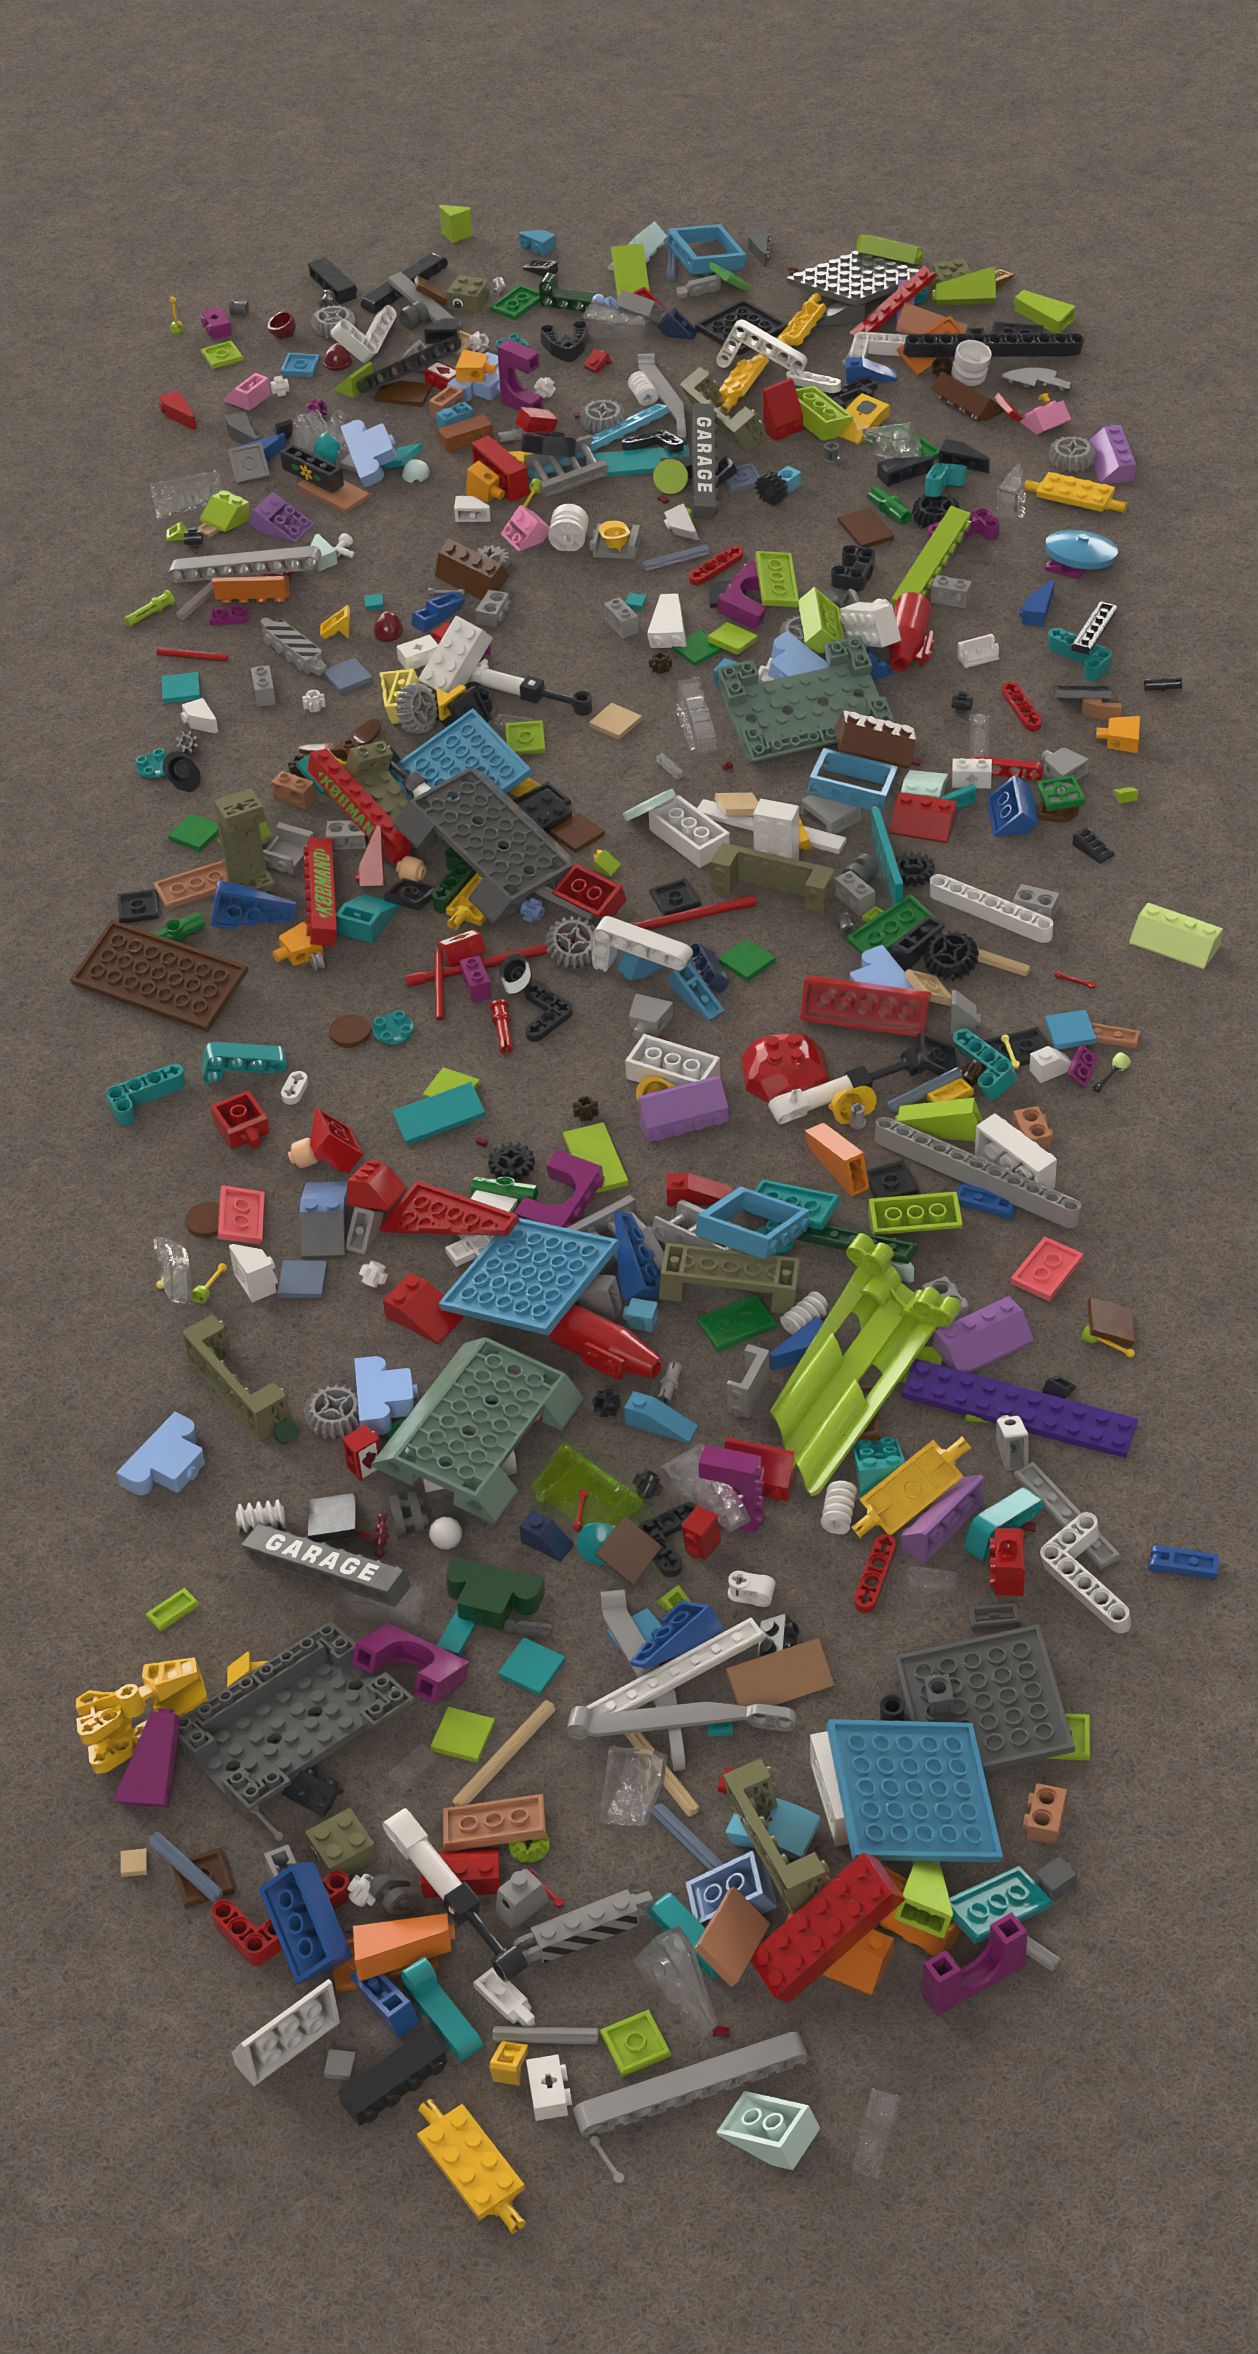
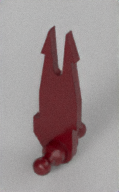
M385 1513L378 1515L379 1521L375 1532L357 1530L356 1536L375 1538V1556L377 1558L384 1556L383 1547L386 1545V1540L389 1539V1533H387V1526L385 1525L387 1520Z

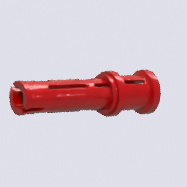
M498 999L490 1004V1010L494 1015L492 1022L497 1028L500 1053L506 1054L505 1048H507L508 1053H512L513 1047L509 1031L511 1018L507 1013L509 1006L505 1000Z

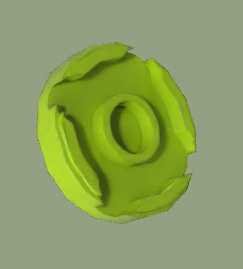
M666 459L660 462L654 470V484L659 491L665 494L679 493L686 486L688 480L687 470L680 461Z

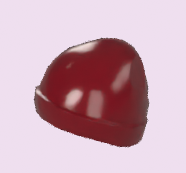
M289 311L277 313L268 322L269 332L277 338H288L295 334V320Z
M337 343L325 352L323 363L329 370L340 371L351 366L352 357L345 347Z
M385 611L375 622L374 636L383 642L397 640L403 634L401 621L394 613Z

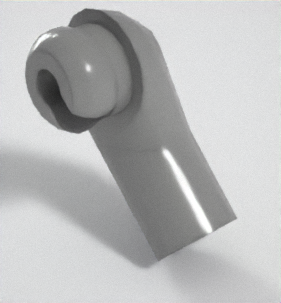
M496 277L493 280L496 288L492 290V293L499 296L506 289L503 278Z

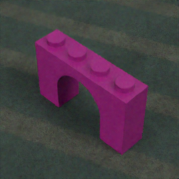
M510 339L505 340L497 346L501 403L517 411L520 410V407L543 409L542 396L527 390L518 380L515 370L530 374L540 367L539 352Z
M751 559L747 565H743L740 574L735 575L732 584L727 585L725 593L720 594L718 597L717 613L756 629L764 619L767 606H763L742 593L747 590L760 591L756 561Z
M556 1149L546 1164L548 1177L572 1187L575 1190L574 1195L568 1201L559 1205H546L524 1197L514 1214H517L518 1218L567 1228L582 1218L584 1209L593 1201L595 1192L603 1186L605 1176L603 1175L602 1166Z
M705 1445L698 1462L699 1478L731 1485L739 1490L742 1495H731L706 1490L701 1507L716 1514L719 1525L756 1533L758 1525H763L765 1519V1511H762L765 1503V1497L762 1496L765 1482L761 1481L764 1475V1467L761 1466V1456Z
M389 1623L356 1642L352 1660L353 1665L371 1674L393 1662H405L419 1666L422 1670L418 1672L413 1694L433 1704L465 1682L469 1661Z
M1011 1912L990 1924L989 1942L986 1948L968 1965L959 1968L946 1950L923 1963L922 1997L934 2013L939 2016L1025 1966L1028 1931Z

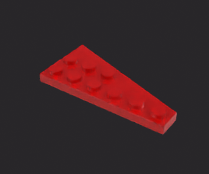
M416 1181L379 1228L382 1232L508 1236L519 1222L517 1214Z

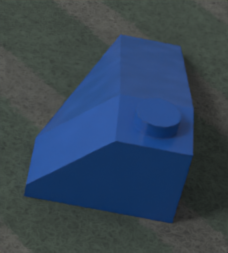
M217 881L211 926L234 929L237 928V925L249 924L250 927L256 926L255 923L267 922L268 924L292 922L297 903L240 884Z
M616 1211L614 1217L616 1239L620 1243V1247L617 1250V1266L621 1294L626 1302H630L631 1298L648 1301L657 1299L660 1293L662 1268L658 1269L652 1259L655 1257V1254L652 1250L649 1251L643 1243L644 1235L632 1214Z
M688 1601L679 1602L663 1617L662 1627L653 1630L651 1633L652 1640L640 1647L630 1660V1664L634 1667L646 1669L688 1652L716 1637L723 1630V1627L712 1606Z

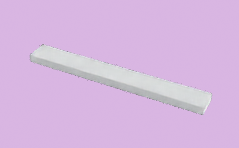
M705 799L697 807L698 810L712 820L754 831L753 816H725L716 802ZM804 826L811 847L839 854L847 842L846 837Z
M749 1618L586 1707L593 1714L635 1710L765 1639V1635L754 1620Z

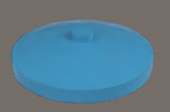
M1061 530L1054 532L1047 537L1045 551L1053 560L1079 569H1102L1111 566L1116 561L1118 553L1116 545L1106 537L1083 530Z

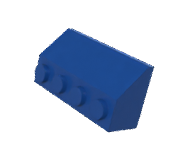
M314 1862L294 1863L258 1888L296 1984H301L331 1972L353 1958Z

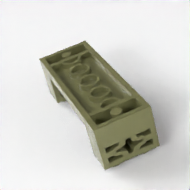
M699 367L680 386L692 405L693 403L714 404V411L717 412V422H714V424H717L718 428L746 453L750 452L768 436L765 432V425L758 420L760 418L754 410L750 411L746 406L733 418L729 415L725 416L724 411L720 407L716 408L715 402L722 397L719 391L720 386L716 381L712 380L714 376L709 370L705 371Z
M384 741L351 748L345 769L394 821L409 800L388 771L393 753Z
M251 788L214 800L227 882L240 884L277 896L275 882L265 866L259 824L265 822L263 805Z
M723 842L711 861L712 891L718 894L731 895L738 881H743L747 884H756L764 888H772L784 893L789 892L805 897V914L822 918L825 917L835 898V869Z
M666 1243L661 1269L659 1299L681 1302L684 1283L773 1293L771 1313L785 1314L795 1304L800 1258L772 1255L765 1260L741 1251Z
M212 1314L182 1331L187 1359L261 1442L273 1435L274 1427L280 1421H291L290 1415L292 1413L287 1403V1400H289L288 1394L274 1382L253 1394L247 1387L244 1388L241 1385L237 1375L231 1374L226 1363L223 1361L230 1356V1342L226 1337L227 1327L222 1320L218 1321Z
M760 1758L724 1774L723 1777L734 1813L793 1916L831 1882L828 1877L830 1871L824 1860L820 1861L815 1852L790 1864L785 1854H779L778 1850L780 1848L775 1836H769L767 1833L769 1828L764 1817H758L761 1814L778 1808L776 1797L779 1796L777 1787L773 1782L776 1780L770 1766L765 1767Z

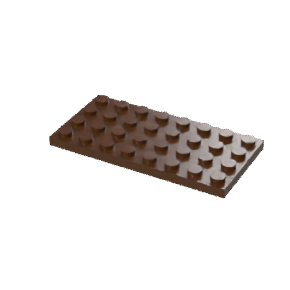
M111 919L70 978L72 985L208 1032L249 970L244 964Z

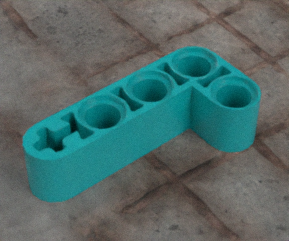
M934 464L926 476L925 495L938 497L947 485L964 486L966 483L967 467L955 464Z
M1060 628L1049 630L1048 649L1085 665L1084 678L1086 680L1097 681L1111 669V650L1096 644L1089 655L1075 652L1071 648L1077 635Z
M962 1028L953 1034V1041L960 1054L970 1062L972 1059H975L985 1066L984 1073L978 1078V1085L985 1098L990 1100L997 1099L1016 1082L1017 1074L1008 1058L968 1029Z
M211 1042L206 1045L201 1062L203 1081L206 1084L216 1081L220 1082L224 1071L270 1074L284 1072L287 1069L285 1051L279 1046Z
M171 1064L110 1087L106 1091L109 1109L117 1123L120 1125H130L135 1121L133 1107L184 1088L186 1081L183 1067L179 1064Z
M1023 1487L978 1514L970 1525L964 1550L985 1563V1559L990 1553V1538H995V1528L1017 1529L1033 1519L1043 1509L1044 1500Z
M666 1893L647 1907L649 1917L668 1937L671 1935L676 1940L674 1943L685 1954L688 1953L693 1958L691 1961L702 1972L705 1970L710 1976L708 1977L710 1980L718 1976L717 1972L694 1950L706 1928L671 1893Z
M422 1957L401 1971L403 1989L407 1997H412L415 2001L413 2003L422 2016H427L430 2020L428 2022L437 2035H442L445 2039L443 2041L460 2063L484 2047L477 2032L438 1985L436 1973L425 1957Z

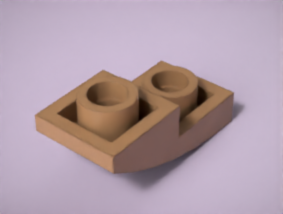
M1102 698L1082 699V715L1106 721H1109L1110 718L1121 717V703H1102Z

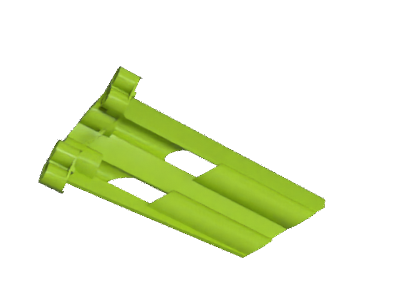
M862 1233L855 1237L846 1250L847 1257L858 1268L769 1411L772 1419L776 1421L779 1427L785 1450L795 1451V1469L796 1467L799 1469L805 1489L810 1496L821 1492L936 1328L949 1327L962 1310L961 1304L955 1298L945 1297L943 1299L941 1294L934 1288L926 1287L923 1291L916 1290L915 1293L908 1289L902 1283L899 1273L890 1265L891 1259L894 1256L893 1250L884 1243L875 1245L869 1236ZM853 1312L859 1318L861 1331L842 1356L840 1346L834 1334L847 1316ZM871 1364H873L883 1375L865 1399L858 1382Z

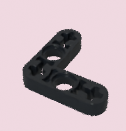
M657 430L622 439V449L625 451L637 450L653 445H659L671 453H678L684 450L683 440L665 430Z
M531 983L524 988L525 999L546 1011L525 1029L526 1038L531 1042H538L572 1016V1005L540 984ZM546 1000L553 1001V1003L551 1004H545L543 1002ZM547 1020L554 1021V1023L552 1024H546L544 1022Z
M683 1503L642 1522L638 1526L643 1531L651 1532L652 1534L649 1536L666 1549L663 1553H657L652 1559L660 1572L666 1577H676L682 1570V1563L680 1557L665 1537L682 1530L681 1525L689 1516L685 1512L691 1513L697 1506L694 1503ZM665 1521L675 1523L672 1527H664L662 1525ZM666 1558H668L671 1565H675V1568L667 1567Z

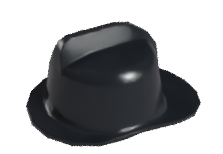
M174 751L169 753L163 760V771L178 790L193 792L197 789L201 781V774L188 755L180 751Z
M522 954L508 956L500 966L499 972L505 991L509 994L521 992L532 979V969L529 966L528 960Z

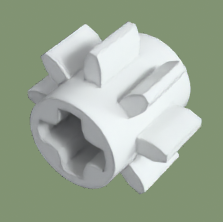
M477 331L469 337V346L473 352L478 351V353H482L489 348V339L485 333L480 334Z
M282 375L274 377V381L270 382L272 394H277L278 397L285 396L286 392L290 391L288 380L283 379Z
M549 377L540 378L534 386L537 390L536 394L541 395L542 398L551 397L555 391L554 381Z
M310 690L306 693V696H302L303 707L310 712L320 711L322 707L326 706L324 694H320L317 690Z
M370 1261L369 1265L363 1264L359 1272L360 1275H363L362 1282L377 1288L378 1284H385L388 1274L384 1273L386 1267L375 1261Z
M364 1874L361 1878L358 1875L353 1878L347 1888L351 1891L349 1898L353 1903L360 1907H364L366 1903L370 1906L374 1904L376 1899L369 1893L370 1882L374 1877Z

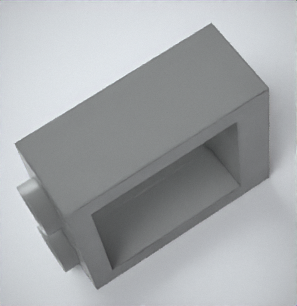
M624 290L621 291L617 298L616 306L628 314L658 325L662 317L668 313V310L657 302Z

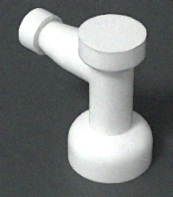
M346 533L341 534L339 544L333 548L336 550L337 558L340 555H344L353 559L355 552L346 549L353 544V539Z

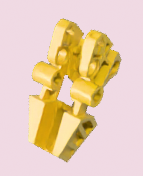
M195 1657L145 1664L142 1673L145 1685L139 1688L134 1684H128L115 1692L89 1690L76 1698L77 1712L83 1716L77 1718V1730L82 1743L92 1745L88 1747L89 1761L94 1773H106L132 1757L147 1722L146 1720L132 1728V1718L141 1715L145 1711L147 1706L145 1700L151 1697L155 1712H159V1708L172 1709L179 1717H183L208 1700L204 1681ZM88 1699H94L91 1702L83 1703Z

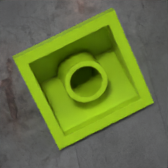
M439 206L441 233L448 240L454 243L473 235L471 207Z
M369 361L333 390L351 398L356 397L361 393L358 391L356 383L360 378L373 373L372 362ZM364 380V387L368 388V382Z

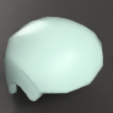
M412 459L404 466L402 477L410 483L416 479L421 482L428 478L430 469L425 462Z

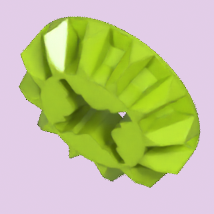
M546 1834L545 1838L532 1839L533 1843H531L529 1850H527L525 1844L527 1840L509 1843L511 1855L516 1860L524 1863L539 1861L547 1854L550 1846L548 1834Z

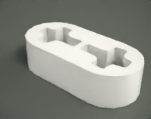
M296 1071L289 1075L281 1090L282 1101L285 1104L293 1105L300 1101L308 1086L306 1073Z

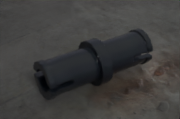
M1161 676V678L1144 679V691L1182 689V677L1165 678V676Z

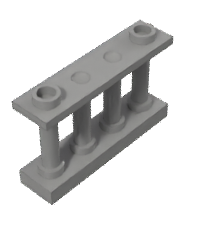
M590 434L576 439L575 454L584 452L590 465L580 467L575 457H567L574 470L565 473L558 461L565 458L563 456L531 454L526 457L527 469L535 468L542 480L540 482V492L543 497L607 476L605 460L597 462L590 451V448H592ZM552 463L558 476L549 479L542 465Z
M629 1195L567 1228L599 1235L598 1233L605 1229H610L616 1236L614 1217L616 1211L632 1214L640 1230L646 1226L635 1215V1199ZM615 1254L610 1258V1260L606 1263V1265L598 1274H600L607 1267L617 1263V1258Z
M683 1199L677 1203L675 1217L670 1221H666L658 1216L654 1217L652 1232L657 1240L664 1243L736 1250L728 1246L722 1247L715 1244L716 1242L695 1235L698 1215L705 1210ZM680 1224H681V1225H684V1226L688 1227L689 1229H688V1230L683 1229V1228L679 1227L678 1225H680Z

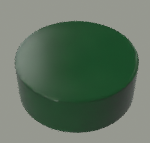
M289 1420L280 1421L274 1427V1438L281 1444L292 1442L297 1436L296 1425Z

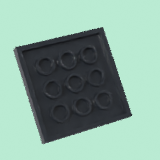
M745 299L695 323V329L722 346L738 320H745L773 337L781 334L788 326L786 322ZM737 327L739 332H744L743 328ZM751 336L753 340H759L757 336ZM729 341L731 346H736L735 342ZM742 343L736 354L740 356L752 348Z

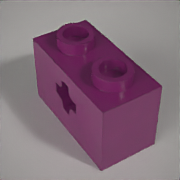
M221 306L202 311L201 323L203 328H206L208 336L211 335L213 340L232 336L230 321Z
M480 956L460 960L461 977L471 1002L475 1003L492 999L490 981Z

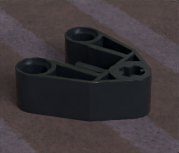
M584 321L575 322L573 324L574 340H571L570 337H567V334H564L561 341L558 340L554 326L544 325L540 328L541 344L552 356L565 362H572L585 351L588 341V325Z
M522 433V452L575 457L576 438L565 437V433Z

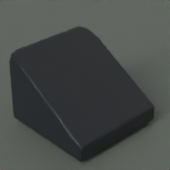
M1058 1375L1046 1380L1042 1393L1065 1399L1076 1386Z

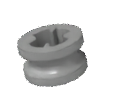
M320 951L316 952V955L309 954L314 971H318V968H325Z

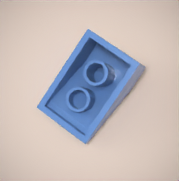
M347 1181L307 1182L301 1197L300 1212L344 1211L346 1230Z
M752 1850L686 1882L692 1915L704 1927L709 1924L727 1891L733 1886L761 1915L777 1908L771 1878L760 1857Z

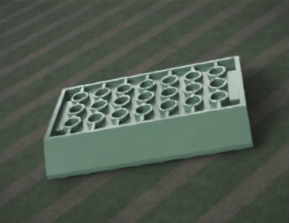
M860 635L825 643L828 668L758 683L759 673L754 660L717 668L721 696L746 759L753 763L837 743L834 727L843 710L895 723L885 696H879L872 679V663ZM860 693L863 695V697L857 698L854 696V694ZM824 701V702H826L828 705H827V706H821V705L818 704V702ZM788 709L792 714L786 715L782 711ZM754 718L756 722L750 723L746 719Z
M486 1337L466 1342L374 1459L371 1466L410 1485H413L418 1477H421L454 1493V1506L495 1524L518 1493V1489L501 1469L502 1465L542 1411V1422L563 1431L584 1402V1397L569 1377L557 1369ZM517 1371L519 1374L511 1375L509 1372ZM495 1401L497 1404L488 1405L486 1402ZM471 1431L474 1435L467 1436L463 1433ZM448 1462L451 1466L443 1467L440 1463Z

